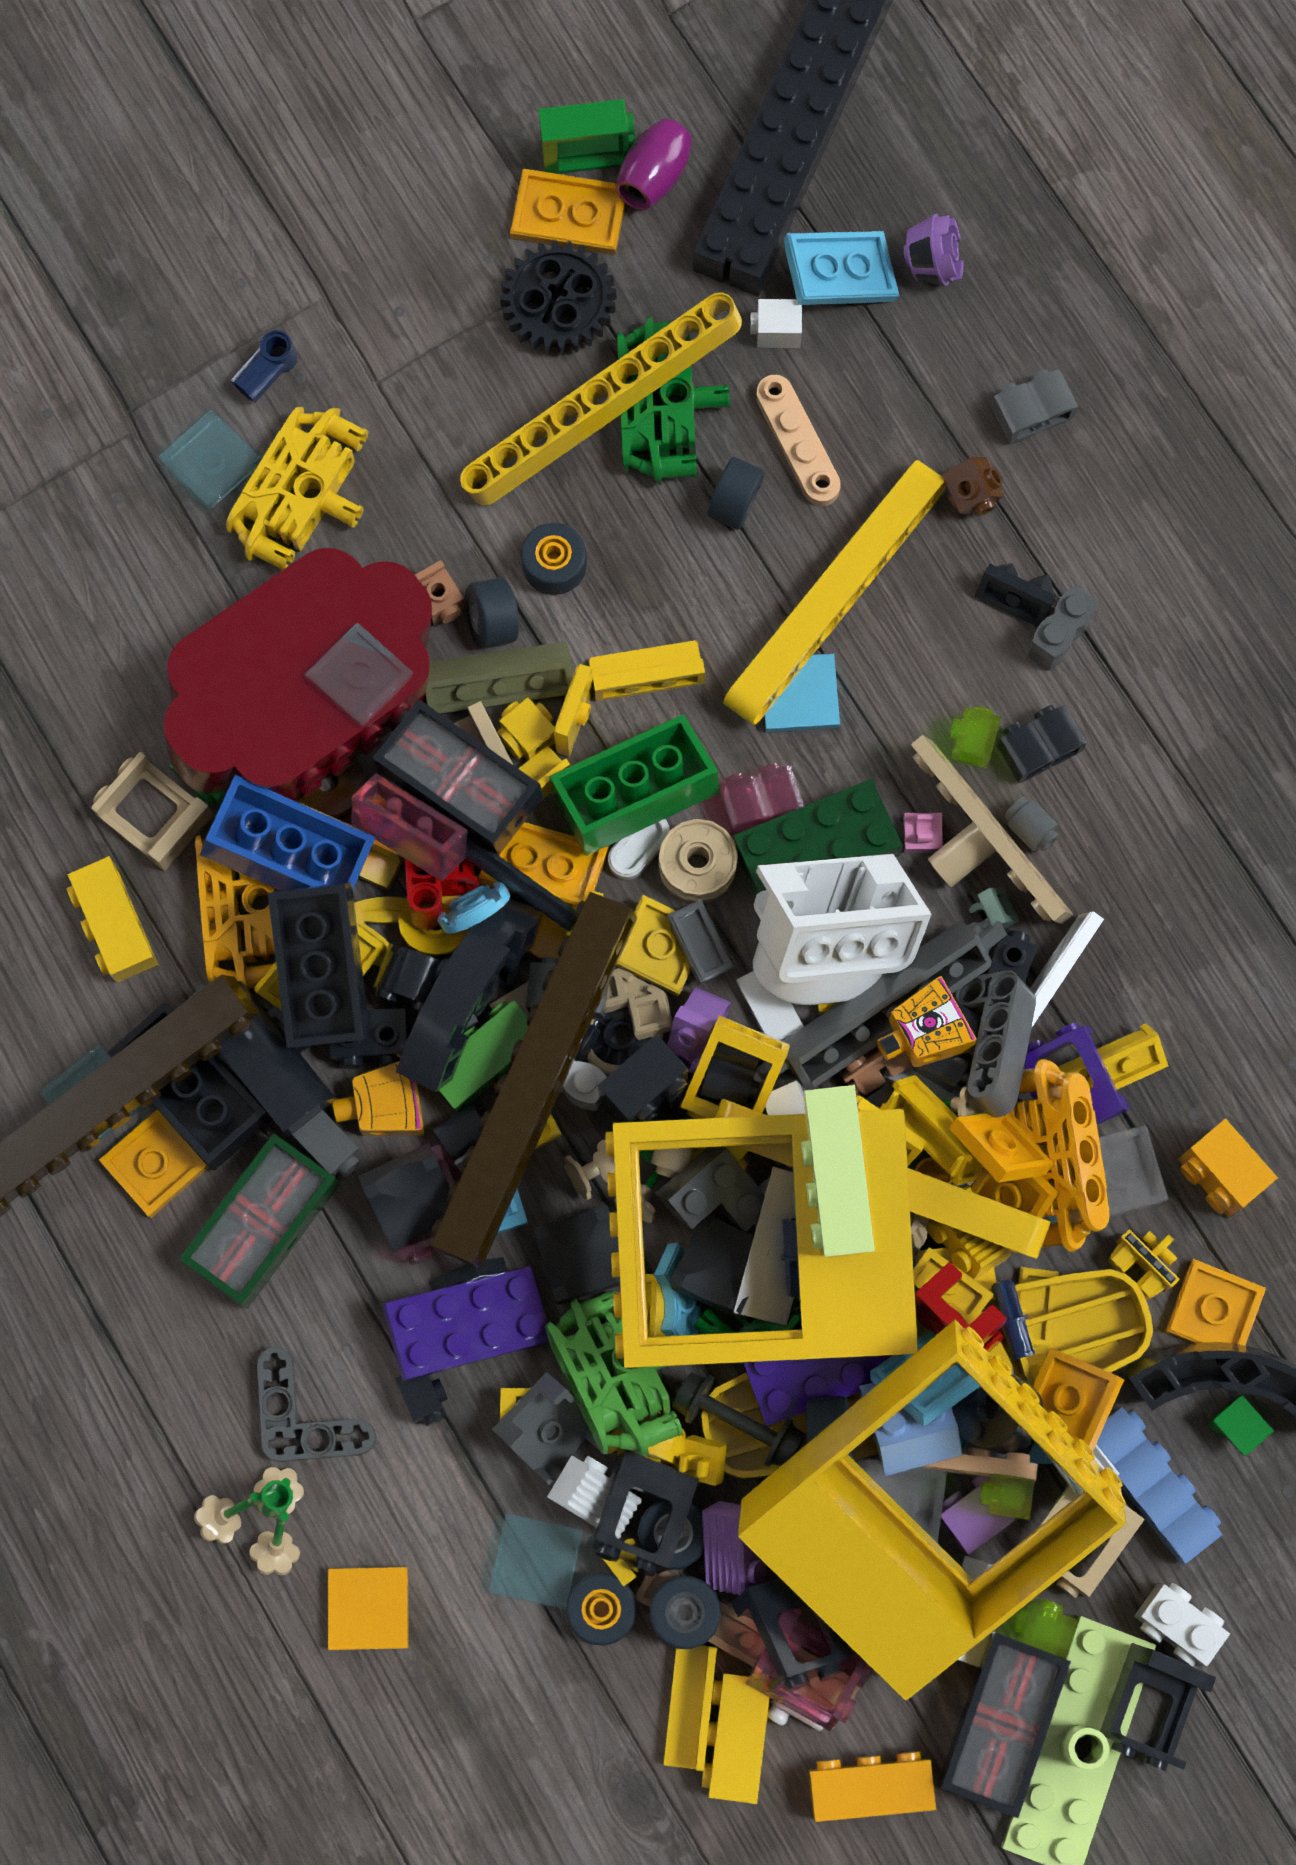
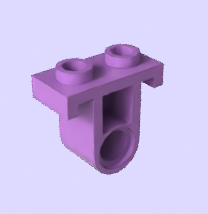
M698 987L694 988L684 1007L680 1006L677 1011L667 1044L691 1074H694L718 1016L726 1018L731 1007V1002Z

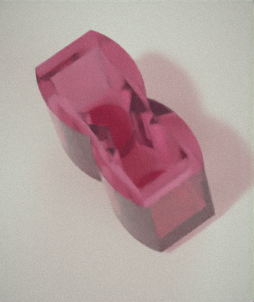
M773 763L762 767L759 770L760 774L746 777L745 773H737L724 779V784L719 785V797L731 834L743 832L804 806L791 765L782 767L781 763Z

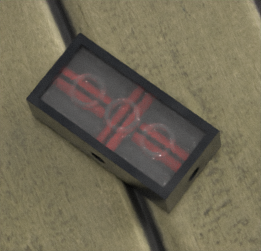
M418 699L373 757L380 773L401 788L411 792L497 855H500L544 797L540 783L420 699Z
M991 1632L980 1666L977 1667L937 1786L1019 1818L1071 1661L999 1633Z

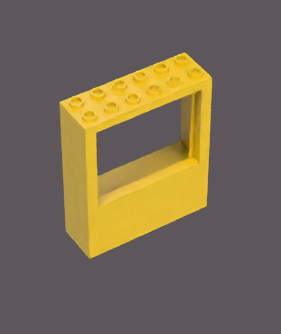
M904 1109L858 1111L875 1251L828 1257L822 1256L821 1248L815 1249L812 1244L810 1224L818 1223L816 1207L808 1208L806 1183L813 1182L811 1166L804 1167L801 1142L808 1141L805 1114L613 1123V1132H606V1154L608 1157H614L615 1172H608L609 1197L616 1196L617 1212L609 1213L610 1236L618 1237L619 1252L611 1253L612 1277H620L621 1292L613 1294L614 1318H622L623 1332L615 1334L616 1359H624V1368L916 1353L918 1345ZM792 1143L802 1330L648 1337L639 1151Z
M956 1319L741 1500L738 1537L905 1701L1127 1524L1124 1510L1126 1502L1121 1492L1123 1484L1117 1474L1109 1467L1103 1469L1094 1460L1095 1455L1091 1448L1081 1439L1075 1441L1066 1432L1068 1430L1067 1426L1060 1416L1054 1411L1048 1413L1039 1404V1397L1034 1390L1026 1383L1020 1385L1011 1376L1012 1371L1008 1364L998 1355L992 1357L983 1348L984 1343L976 1331L971 1327L964 1329ZM956 1363L1084 1490L975 1580L848 1455Z

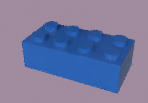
M235 775L206 837L200 855L278 890L352 882V889H354L376 837L271 790L255 786L244 778Z

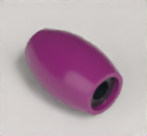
M661 119L646 129L635 140L625 155L617 177L616 192L629 206L638 210H647L663 199L681 177L688 162L692 145L690 133L681 124L671 119Z

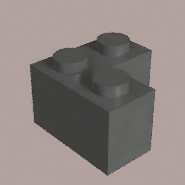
M707 1147L680 1173L675 1175L655 1193L678 1222L691 1229L717 1208L733 1227L744 1232L759 1220L765 1198L764 1193L726 1147Z

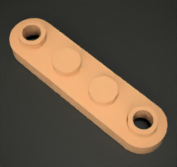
M769 375L763 378L757 387V403L806 499L816 506L832 504L839 496V476L791 383L780 375ZM771 388H778L781 393L779 395H771L768 391ZM825 480L829 486L820 488L816 485V482Z
M968 1448L967 1455L962 1454V1456L915 1469L1036 1481L1038 1464L1031 1463V1456L1027 1454L1007 1452L1006 1459L992 1458L991 1451Z

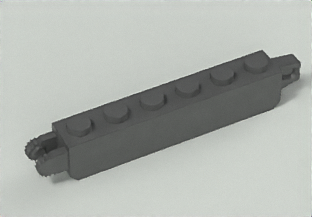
M989 918L980 923L973 922L969 925L962 921L957 922L919 948L915 959L907 968L894 973L882 974L878 981L869 989L849 1001L838 1003L785 1039L783 1042L789 1044L790 1048L779 1074L786 1069L788 1071L777 1078L772 1091L794 1081H797L805 1089L817 1087L877 1046V1039L893 1032L889 1022L891 1012L933 980L942 976L952 994L988 970L992 963L988 955L992 951L991 947L1007 935L1001 922H995L994 926H992ZM766 1061L759 1065L760 1067L757 1072L761 1079H766L772 1063Z

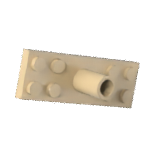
M924 735L914 741L911 745L917 751L913 756L915 762L926 774H929L931 777L935 775L941 782L936 787L949 803L952 802L955 806L959 804L973 821L928 858L944 881L950 887H953L997 851L1012 869L1007 873L1008 877L1020 891L1023 890L1025 893L1030 891L1035 897L1031 905L1044 920L1048 922L1053 920L1063 924L1074 914L937 745Z

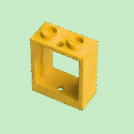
M719 1015L681 1107L686 1109L687 1114L694 1119L715 1118L719 1106L696 1097V1094L719 1041L772 1063L753 1108L754 1111L763 1113L790 1045Z

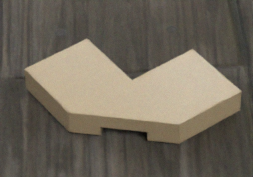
M616 968L608 984L605 1013L629 1007L634 1034L638 1040L671 1031L673 1021L665 992L652 984L649 985L622 968Z

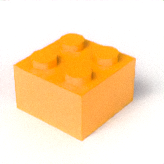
M1226 1118L1177 1159L1182 1164L1180 1170L1186 1179L1193 1185L1198 1183L1208 1194L1206 1200L1218 1214L1225 1213L1228 1218L1244 1208L1278 1179Z

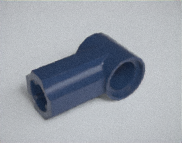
M280 330L266 333L260 341V348L230 380L232 385L248 400L256 403L282 373L289 372L294 368L297 362V354L291 338L287 333ZM276 347L287 348L282 356H270L272 350Z

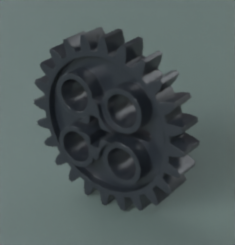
M553 240L551 250H546L542 243H538L539 253L537 254L526 249L525 262L515 257L514 267L516 270L506 269V279L509 282H501V291L504 295L500 296V304L502 307H505L502 310L503 319L511 320L509 322L510 332L520 330L518 333L519 342L522 343L531 338L532 350H535L541 343L545 346V354H549L553 346H558L560 355H564L565 347L568 345L577 353L579 351L578 342L583 341L590 347L592 346L591 334L598 337L603 336L601 325H611V316L609 314L616 312V303L613 300L617 299L616 289L611 288L614 285L613 275H606L608 273L606 263L597 265L598 254L596 252L586 257L584 245L575 252L572 251L571 241L566 243L564 249H559L557 241ZM551 271L559 274L554 279L543 277V274ZM569 272H574V273L570 276V278L568 279V281H566V283H565V278L567 277L568 273H569ZM580 286H586L591 289L585 294L574 291ZM564 287V296H560ZM552 298H553V299H557L556 302H555L554 307H553ZM534 301L543 304L538 309L526 307L528 303ZM552 311V316L549 322L546 324L543 323ZM563 316H570L575 319L570 324H563L558 321Z

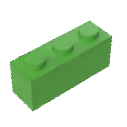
M515 1000L509 1004L506 1001L500 1003L488 1014L491 1019L481 1028L474 1026L464 1033V1035L469 1037V1040L462 1053L453 1080L439 1090L455 1110L459 1112L464 1110L496 1083L502 1075L509 1072L513 1061H511L513 1048L519 1039H524L529 1028L527 1026L528 1014Z

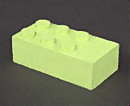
M855 1085L805 1090L803 1092L808 1141L801 1142L803 1166H811L813 1182L806 1183L808 1208L816 1207L818 1223L810 1224L813 1248H821V1254L824 1257L873 1252L875 1250Z

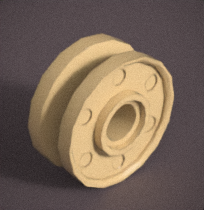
M693 819L681 822L667 833L661 843L658 868L662 883L672 895L684 902L695 903L702 900L705 903L714 901L727 892L734 881L738 858L735 842L723 827L713 821ZM693 855H702L707 859L708 863L702 868H694L688 863V859Z

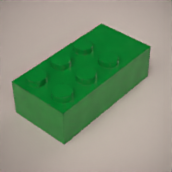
M684 714L549 776L553 799L585 856L719 794L718 770Z

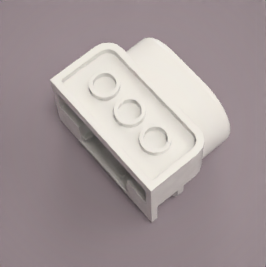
M894 854L757 866L756 872L766 890L758 893L754 902V909L761 922L757 931L759 943L753 958V971L762 987L775 997L799 1005L849 1001L869 989L878 981L882 974L901 971L907 968L915 959L931 913Z

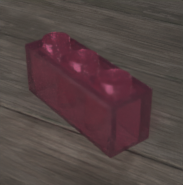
M377 773L352 796L353 826L376 837L375 840L440 881H443L465 859L467 829Z

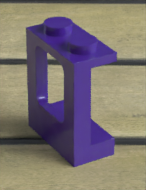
M1072 1023L1055 1032L1058 1038L1044 1044L1043 1040H1038L1028 1045L1024 1069L1035 1068L1037 1061L1073 1043L1075 1044L1093 1080V1088L1090 1090L1097 1125L1130 1110L1124 1095H1119L1090 1036L1093 1032L1089 1026L1082 1025L1078 1027L1077 1023ZM1037 1091L1030 1092L1033 1099H1038Z

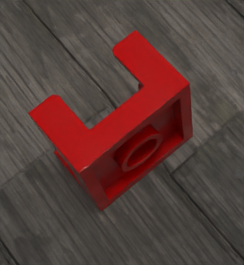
M949 1261L915 1293L916 1319L927 1330L933 1331L936 1335L956 1319L964 1329L971 1327L976 1331L984 1343L983 1348L989 1353L1003 1340V1335L998 1330L1006 1323V1317L995 1306L991 1305L969 1325L962 1315L942 1298L962 1278V1273Z

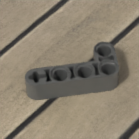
M1000 971L979 975L955 992L957 1003L982 1017L968 1080V1091L993 1117L1007 1115L1017 1103L1036 1008L1035 994L1013 971Z

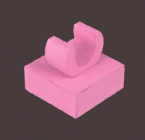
M904 813V853H935L943 846L942 813Z

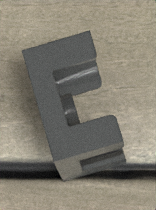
M548 1372L537 1381L492 1429L551 1488H553L562 1473L559 1467L586 1439L599 1449L579 1409L576 1398Z

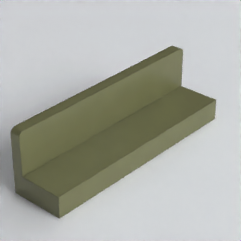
M568 642L430 661L426 689L427 705L441 714L468 710L467 707L480 701L484 707L509 704L515 701L522 702L527 697L530 700L567 695L573 678Z

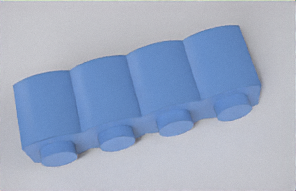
M1123 1407L1118 1408L1108 1416L1097 1441V1446L1120 1473L1118 1477L1123 1484L1121 1490L1131 1500L1138 1512L1156 1532L1175 1559L1181 1565L1186 1564L1222 1536L1218 1529L1221 1521L1208 1505L1201 1507L1192 1496L1196 1490L1188 1478L1182 1473L1176 1475L1167 1464L1171 1458L1162 1445L1157 1441L1151 1444L1142 1432L1146 1429V1426L1141 1418L1132 1409L1126 1412Z

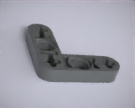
M279 1347L268 1348L261 1353L257 1364L261 1445L263 1452L268 1458L278 1462L359 1456L367 1454L373 1449L376 1444V1431L365 1420L348 1419L298 1424L293 1357L289 1352ZM277 1354L281 1361H286V1368L279 1370L280 1382L288 1380V1388L274 1386L266 1389V1382L274 1383V1373L266 1369V1363L272 1362L273 1355ZM282 1393L288 1398L289 1407L283 1415H272L267 1407L268 1400L272 1395ZM357 1426H361L362 1432L369 1433V1440L362 1441L361 1448H356L354 1442L346 1441L341 1442L343 1450L336 1451L338 1438L335 1427H342L341 1435L353 1434ZM317 1429L326 1430L330 1436L328 1448L321 1452L313 1451L308 1442L310 1434ZM297 1430H303L301 1445L304 1454H297L298 1446L285 1447L284 1454L278 1455L277 1449L270 1448V1441L277 1439V1433H282L285 1439L291 1440L298 1439Z

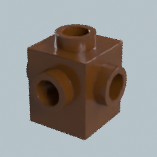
M971 457L942 474L949 489L948 499L960 514H975L976 517L982 516L995 509L994 502L1005 497L1001 489L1002 479L997 470L990 466L986 457Z

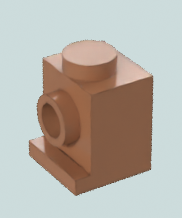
M442 560L415 574L431 598V622L434 626L440 622L449 623L461 615V610L466 608L464 598L445 569ZM442 589L445 590L442 596H433L434 593Z

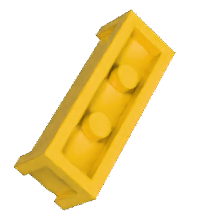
M1147 1023L1141 1025L1140 1030L1097 1049L1117 1090L1168 1067L1160 1037ZM1081 1056L1058 1066L1059 1070L1063 1071L1066 1075L1072 1072L1083 1075L1089 1084L1090 1090L1093 1088V1080Z
M916 1075L896 1080L892 1086L894 1088L888 1102L882 1104L880 1110L904 1109L905 1127L926 1140L923 1149L953 1178L952 1182L956 1186L976 1180L983 1166L949 1129L957 1116Z

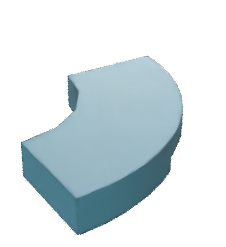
M679 1243L667 1244L654 1273L656 1280L661 1286L665 1301V1314L661 1331L666 1336L698 1335L699 1330L693 1326L700 1318L701 1306H696L695 1299L673 1290L669 1283L675 1268L685 1253Z

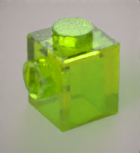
M974 706L972 709L965 707L962 718L954 717L949 739L955 740L950 759L987 768L1001 716L994 715V712L986 707Z
M997 1473L989 1475L988 1481L982 1482L980 1492V1505L985 1506L984 1515L1020 1521L1030 1520L1034 1479Z
M1041 1599L1039 1605L1029 1603L1027 1610L1020 1609L1013 1631L1019 1633L1017 1641L1067 1659L1079 1620L1063 1615V1606Z

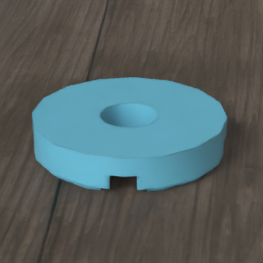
M494 882L495 888L490 889L489 885H482L455 899L449 906L451 912L446 915L445 912L441 911L437 921L443 932L452 934L468 929L502 908L510 898V893L504 883Z

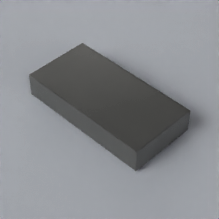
M702 900L666 916L668 924L698 985L734 968Z

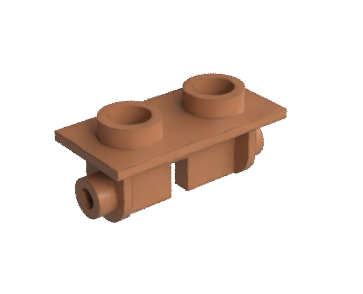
M877 1045L875 1049L865 1055L863 1054L839 1071L845 1082L851 1079L854 1080L848 1086L855 1085L856 1096L863 1094L865 1097L886 1083V1080L879 1071L880 1069L886 1067L891 1076L895 1077L912 1066V1063L906 1052L887 1061Z

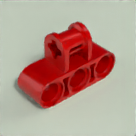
M410 819L404 827L409 917L415 927L429 930L439 925L437 921L441 911L443 912L442 896L464 895L479 887V880L475 876L473 863L449 846L439 847V839ZM418 838H427V839H429V840H427V841H425V842H416V841H415V840L418 839ZM422 870H426V871H430V872H431V873H429V874H427V875H418V874H416V873H418L419 871H422ZM424 903H429L433 905L432 907L427 909H421L418 907L419 905Z

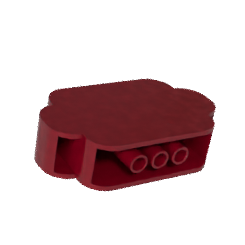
M334 548L316 549L305 554L183 638L171 651L167 664L172 702L165 713L164 734L168 757L173 768L188 786L204 794L211 795L210 793L228 790L234 776L237 775L255 786L271 790L294 801L301 795L306 798L315 793L322 786L321 781L329 775L338 776L351 766L352 762L350 759L356 757L361 752L367 755L374 751L382 743L381 738L396 729L418 699L424 702L426 698L430 670V659L426 647L430 634L432 602L425 587L409 569L400 564L381 561L362 568L351 555Z

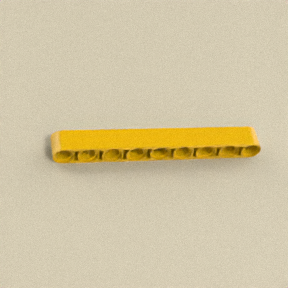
M722 292L708 296L471 462L463 469L460 475V482L464 490L479 505L487 506L495 503L727 341L740 330L742 325V318L733 299L728 294ZM729 311L725 318L721 320L715 319L719 313ZM693 332L699 333L695 339L685 341L689 334ZM668 353L664 361L655 362L659 355ZM638 374L634 382L625 384L629 376ZM608 395L604 403L594 405L599 397ZM578 416L572 425L564 426L569 418ZM548 437L542 446L535 447L539 439ZM517 458L516 463L512 467L505 468L509 460ZM487 479L486 484L482 488L475 489L476 484L480 480Z
M916 460L908 468L733 684L723 701L726 707L753 726L763 718L810 657L826 640L940 498L947 486L943 476L919 460Z
M722 1099L715 1118L767 1115ZM792 1143L737 1146L793 1167ZM907 1168L910 1212L1038 1259L1051 1223L1050 1221Z

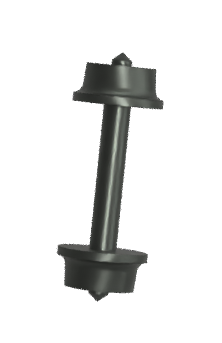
M690 1372L683 1383L675 1386L677 1395L672 1407L685 1416V1422L691 1424L700 1409L770 1446L771 1449L764 1463L768 1467L771 1465L780 1467L802 1449L801 1446L806 1434L793 1425L792 1419L788 1418L779 1433L709 1396L708 1394L714 1382V1377L711 1375L702 1377Z

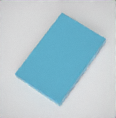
M884 231L787 233L783 238L798 305L895 302L900 296Z

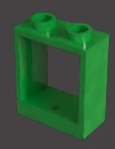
M624 99L538 109L545 172L562 174L620 167L625 155L635 142L633 112L626 113Z

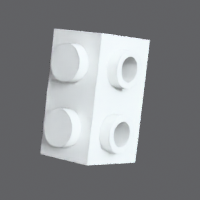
M1171 1583L1169 1587L1165 1584H1157L1134 1616L1143 1623L1140 1629L1159 1643L1162 1639L1166 1640L1176 1648L1173 1654L1185 1664L1192 1667L1195 1664L1207 1667L1230 1635L1229 1632L1222 1628L1225 1621L1206 1607L1201 1612L1190 1604L1189 1601L1192 1596L1175 1583Z

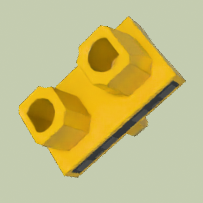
M1129 1229L1116 1241L1118 1246L1113 1250L1107 1261L1121 1273H1125L1136 1262L1146 1272L1136 1283L1144 1294L1145 1299L1149 1300L1163 1290L1166 1292L1180 1280L1158 1258L1160 1256L1169 1266L1177 1259L1167 1248L1174 1239L1168 1234L1160 1241L1149 1231L1142 1239L1152 1248L1150 1250Z

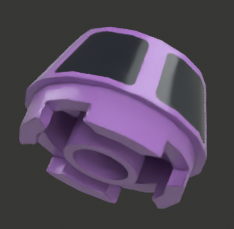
M934 214L908 229L907 245H904V259L906 265L910 266L916 281L946 286L949 284V281L962 279L964 262L963 260L958 261V242L961 241L955 218H950L949 215L939 217L938 214Z

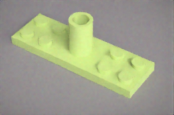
M1078 1617L1065 1659L1071 1661L1019 1818L1011 1816L1001 1848L1044 1865H1084L1120 1756V1752L1111 1749L1114 1741L1107 1739L1100 1732L1131 1643L1153 1650L1156 1648L1155 1644L1085 1617ZM1142 1682L1135 1686L1122 1722L1121 1734L1124 1736L1127 1735L1144 1684ZM1088 1735L1092 1743L1091 1752L1086 1758L1079 1760L1078 1754L1075 1752L1076 1741Z

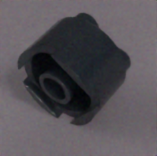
M389 943L373 987L377 989L375 995L379 996L382 1000L399 1006L402 1005L403 1000L412 1002L411 1008L420 1013L437 980L435 979V973L441 961L402 946L398 949L394 944Z
M1012 1374L1011 1376L1020 1385L1026 1383L1034 1390L1039 1397V1404L1044 1408L1042 1398L1037 1390L1023 1378ZM981 1386L952 1406V1412L960 1435L963 1439L974 1445L995 1453L1007 1454V1452L1017 1453L1031 1444L1032 1438L1002 1408L998 1410L999 1405Z

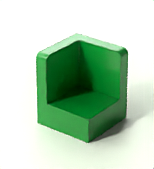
M1243 1395L1234 1397L1206 1422L1216 1435L1223 1433L1243 1456L1248 1455L1274 1432Z

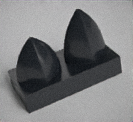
M1007 563L999 566L988 565L975 597L1038 627L1046 619L1056 595L1053 594L1052 582L1048 574L1038 576L1027 582L1018 577L1013 563Z

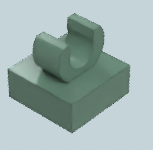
M989 888L978 894L981 902L973 904L969 909L970 913H979L984 910L992 926H994L995 922L1000 921L1004 928H1009L1020 922L1004 888Z

